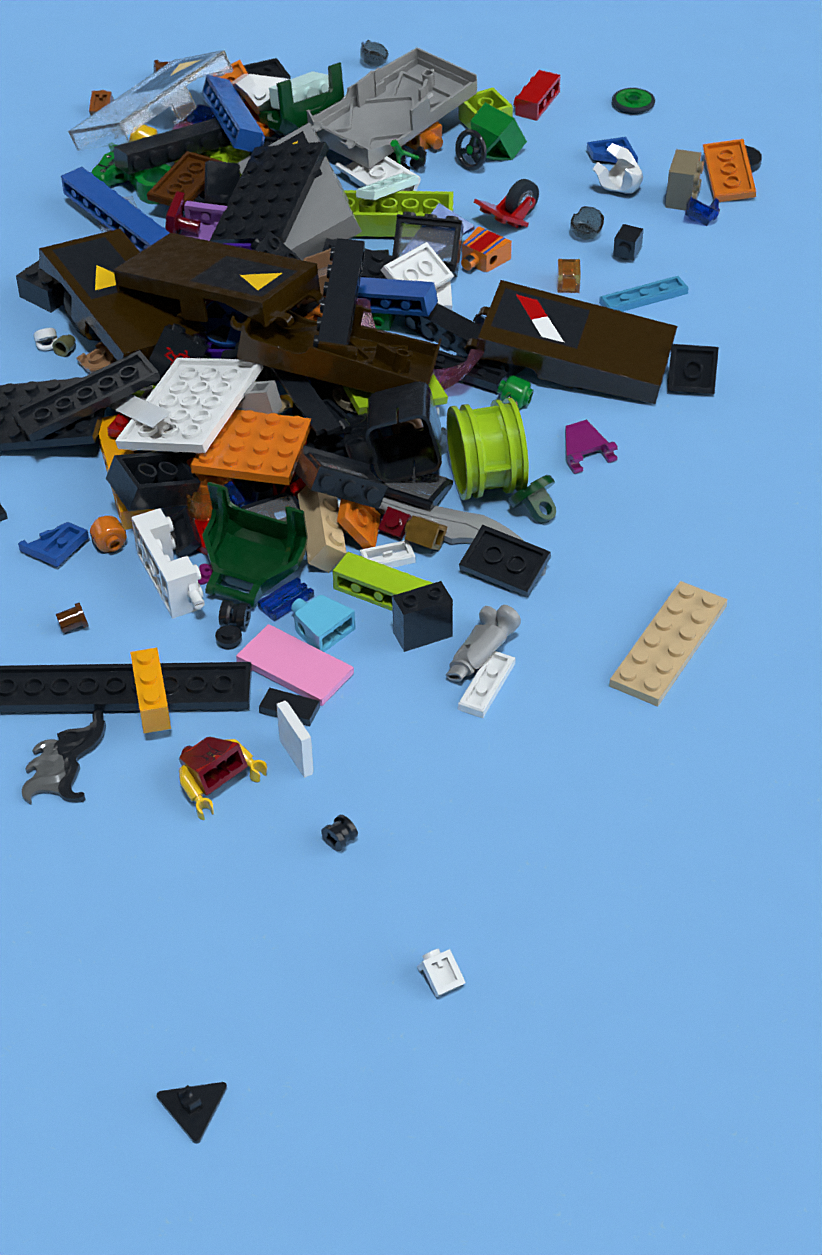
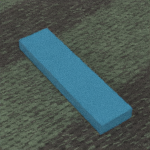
M674 276L600 296L599 303L603 307L623 312L688 294L689 287L679 276Z

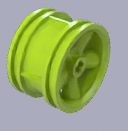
M505 398L503 402L499 399L493 400L490 407L472 409L469 404L461 405L460 409L457 406H450L447 411L446 420L447 443L452 474L461 499L468 500L471 494L474 498H481L484 490L501 487L505 493H512L515 489L517 491L520 489L525 490L529 477L528 450L522 418L513 398Z

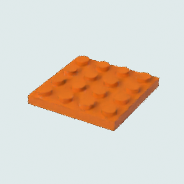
M235 409L205 453L195 455L191 464V472L290 485L303 445H305L311 429V419L300 416H286L276 413L266 414L252 410Z

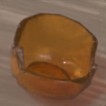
M195 492L192 498L187 494V508L191 517L197 521L209 522L212 504L208 493L199 494Z

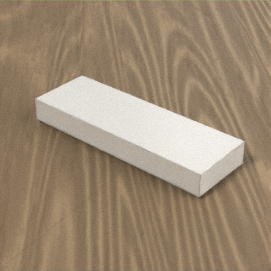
M495 651L479 668L458 703V710L484 718L513 669L515 657Z

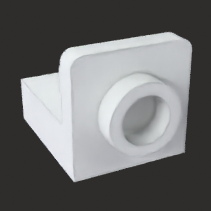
M438 948L423 955L424 961L417 966L419 972L424 971L436 997L466 983L450 949L441 953Z

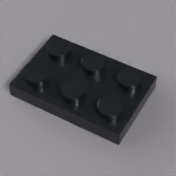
M482 524L460 561L459 568L462 571L528 597L549 562L551 551Z

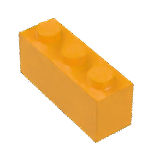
M158 648L130 652L143 733L171 729Z

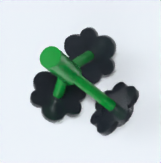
M394 139L391 141L390 145L394 152L387 157L410 170V167L404 163L406 160L405 156L411 158L410 166L415 170L425 165L427 152L424 151V147L419 146L416 151L409 153L406 148H403L404 145L400 146L398 140Z

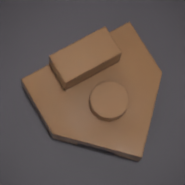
M102 341L95 345L96 349L87 355L83 353L76 358L78 363L90 374L117 361Z

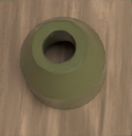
M70 334L60 336L52 344L54 352L61 357L66 356L74 349L76 339Z

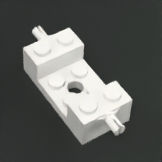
M161 508L131 517L137 555L172 619L201 610L205 605L202 599L203 591L198 583V580L201 579V574L196 564L193 565L188 556L174 560L173 550L176 549V545L170 533L174 531L170 517H165Z

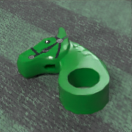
M114 142L109 143L108 147L111 152L103 155L91 173L108 187L130 181L141 201L148 204H160L147 200V193L172 167L168 164H163L127 174L115 166L114 146H117V144Z

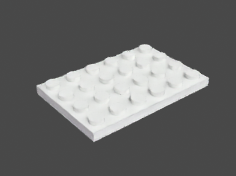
M177 358L145 400L171 413L153 428L135 419H131L115 441L117 448L131 451L205 453L245 396V392L262 371L263 365L240 359Z

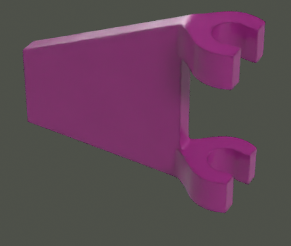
M587 419L566 426L567 462L574 474L583 471V467L579 462L583 461L582 455L601 450L608 463L618 460V457L613 452L618 450L617 444L613 441L608 442Z

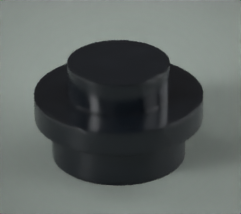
M225 625L216 631L215 638L222 648L233 649L239 645L242 639V632L234 625Z

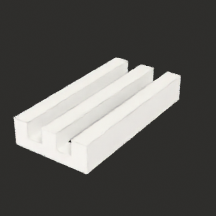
M408 540L360 550V556L391 568L416 563V556Z

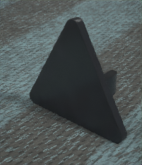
M225 1082L197 1086L187 1085L183 1088L159 1091L156 1096L157 1100L192 1142L198 1144L201 1142L227 1090V1084Z

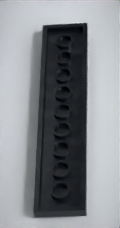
M251 662L160 663L168 710L250 709ZM132 664L0 666V713L81 712L96 710L140 711Z

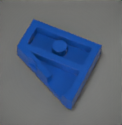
M626 136L587 142V151L592 160L617 163L618 159L607 151L613 143L628 149L638 164V156Z
M66 522L55 529L39 533L40 539L30 543L22 540L18 543L21 552L58 567L89 538L87 529Z

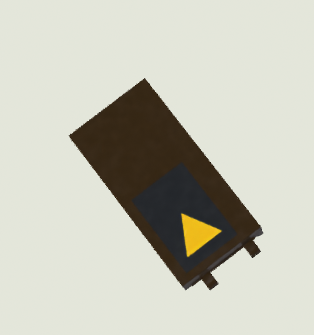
M169 233L113 270L117 292L130 288L178 299L180 301L181 313L177 314V316L190 321H208L205 299L225 303L263 324V327H267L273 321L278 322L280 320H283L289 327L295 321L289 313H286L303 299L313 298L317 304H320L321 299H324L320 292L317 263Z

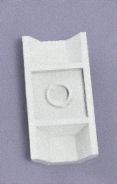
M387 156L370 169L355 161L347 166L340 163L335 165L338 170L348 175L351 181L361 187L400 173L416 175ZM418 176V184L400 191H417L421 181L420 176Z

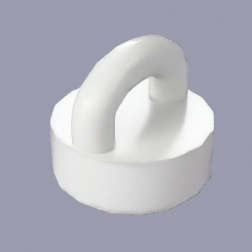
M45 328L34 332L35 343L39 350L49 351L53 349L52 344L57 339L54 328ZM52 341L49 345H42V343Z

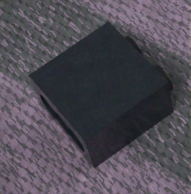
M442 581L392 596L393 634L404 652L453 637V599Z

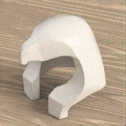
M612 143L607 151L618 159L617 163L608 171L606 167L597 162L593 171L597 174L599 183L605 190L626 194L634 193L639 189L643 181V173L628 149Z

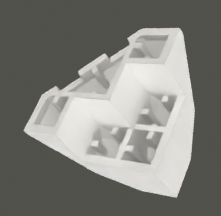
M243 74L231 83L241 99L244 98L259 116V113L264 110L271 111L274 109L271 107L269 87L288 79Z

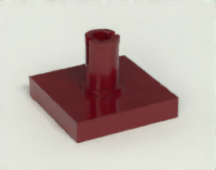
M176 191L166 215L165 229L169 233L179 234L181 230L198 234L201 221L183 217L185 193Z

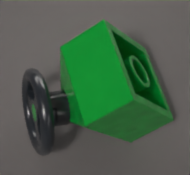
M485 102L470 120L471 129H466L458 135L455 152L459 163L465 169L474 171L482 167L486 158L513 160L527 143V140L515 118ZM471 135L466 148H461L463 139ZM463 154L471 156L475 164L467 163Z

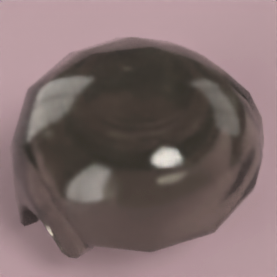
M367 40L365 44L364 42L361 43L360 57L365 64L377 67L387 61L389 53L384 45L378 42H371L370 40Z
M581 207L577 214H573L570 221V229L575 236L581 239H593L602 231L604 215L594 207Z

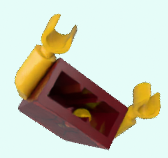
M206 737L196 745H188L182 750L179 757L181 764L179 768L180 784L190 800L196 802L197 816L201 820H205L202 812L203 808H208L214 814L212 801L208 798H203V794L209 795L248 766L250 767L249 776L252 781H260L259 772L266 776L267 764L265 761H254L252 759L253 755L236 739L223 740L215 737Z

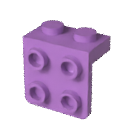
M186 201L184 205L185 218L200 220L201 225L198 234L182 230L180 235L210 241L227 206Z

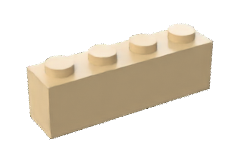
M306 485L298 493L300 510H303L305 513L308 533L306 546L308 564L329 573L347 553L343 529L337 522L339 511L338 499L334 496L312 491Z

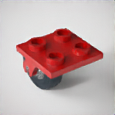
M520 179L512 185L505 198L498 205L475 199L473 203L480 206V211L488 215L493 214L495 216L494 219L503 224H506L507 221L508 224L517 228L519 225L528 227L529 223L523 219L536 206L539 198V188L528 179Z

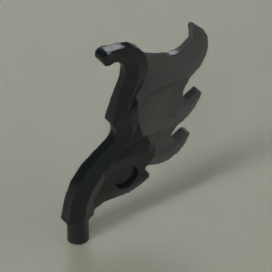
M96 710L92 713L93 722L89 726L61 731L57 733L58 740H44L33 748V754L41 751L43 753L30 761L25 768L26 773L36 770L34 776L26 781L22 787V797L27 803L31 804L32 796L43 792L60 795L63 800L69 802H84L86 800L84 792L75 793L72 791V786L80 771V764L77 761L95 749L104 736L106 723L101 710Z

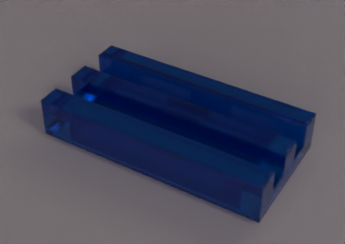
M296 577L257 601L258 608L273 621H276L292 611V604L298 598L304 601L313 598L314 590L312 588L308 589L307 584L304 582L301 584V579Z

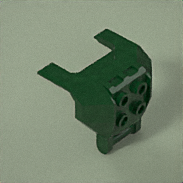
M341 62L328 66L329 91L295 103L293 101L291 81L288 79L276 83L279 109L260 112L259 120L261 123L268 125L269 129L283 138L308 124L307 110H310L311 115L314 116L341 101L345 97Z
M208 482L207 486L212 504V513L202 536L213 573L206 585L205 593L212 596L217 594L239 602L249 603L251 608L255 609L262 594L298 570L306 553L308 540L305 513L303 510L286 506L287 520L281 521L237 507L230 501L227 487ZM224 581V582H226L227 584H230V585H233V586H236V587H239V588H242V589H245V590H249L250 592H249V594H248V593H245V592H242V591H239V590H236V589H233V588H229V587L223 586V585H221V582Z

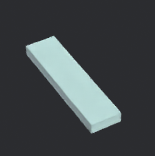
M405 173L391 176L358 188L356 190V197L371 200L379 199L418 184V176Z

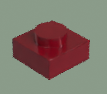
M388 506L378 530L402 540L405 535V526L412 516Z

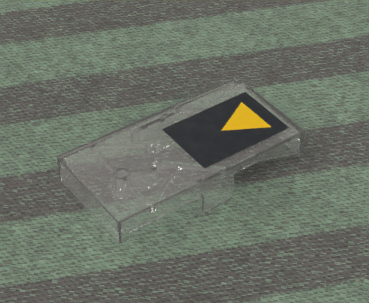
M225 50L172 60L68 132L77 151L129 143L130 141L127 137L129 134L169 106H171L177 118L173 122L174 125L187 117L196 108L188 90V84L196 79L206 77V75H216L218 77L225 75V73H231L234 70Z

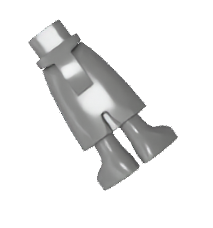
M501 605L497 611L490 606H484L479 612V618L483 625H475L468 638L458 649L449 664L450 670L446 673L447 679L450 681H461L465 676H469L476 669H479L497 648L505 642L507 636L515 632L521 624V618L516 610L508 605Z

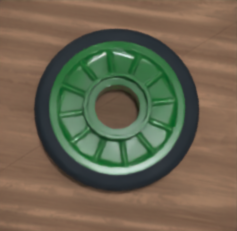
M625 88L613 95L612 103L616 108L624 112L640 113L654 106L655 97L649 91L641 88Z

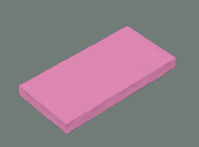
M270 624L236 655L237 662H251L253 671L303 697L320 701V706H323L354 674L353 666Z

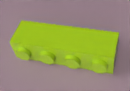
M347 552L333 569V588L335 590L391 611L393 595L432 584L430 581L351 552Z

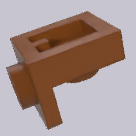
M106 90L92 91L89 107L90 115L110 116L111 106H114L112 92Z

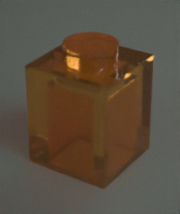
M558 259V293H580V259Z

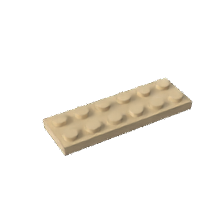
M680 581L610 678L609 687L658 707L727 607L728 599Z

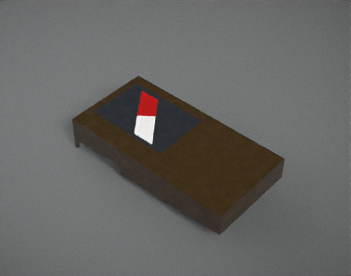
M500 280L491 306L482 307L478 313V318L480 315H486L478 339H469L465 350L468 347L476 349L474 366L483 359L523 366L534 370L538 375V379L551 381L571 389L577 388L582 390L584 388L656 404L671 353V344L674 342L678 326Z

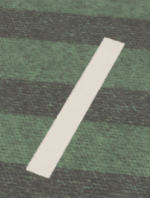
M134 395L122 398L108 406L151 428L171 413Z

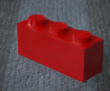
M538 70L531 77L528 84L523 87L519 95L515 96L513 102L515 116L537 121L560 93L561 75Z

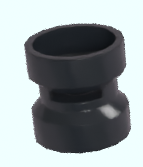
M223 600L219 610V625L232 624L238 628L247 629L251 617V605L243 602L234 604L233 601Z

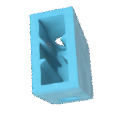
M318 595L308 603L298 598L292 604L291 610L295 613L294 620L297 634L307 644L323 652H326L356 629L355 611L324 595Z

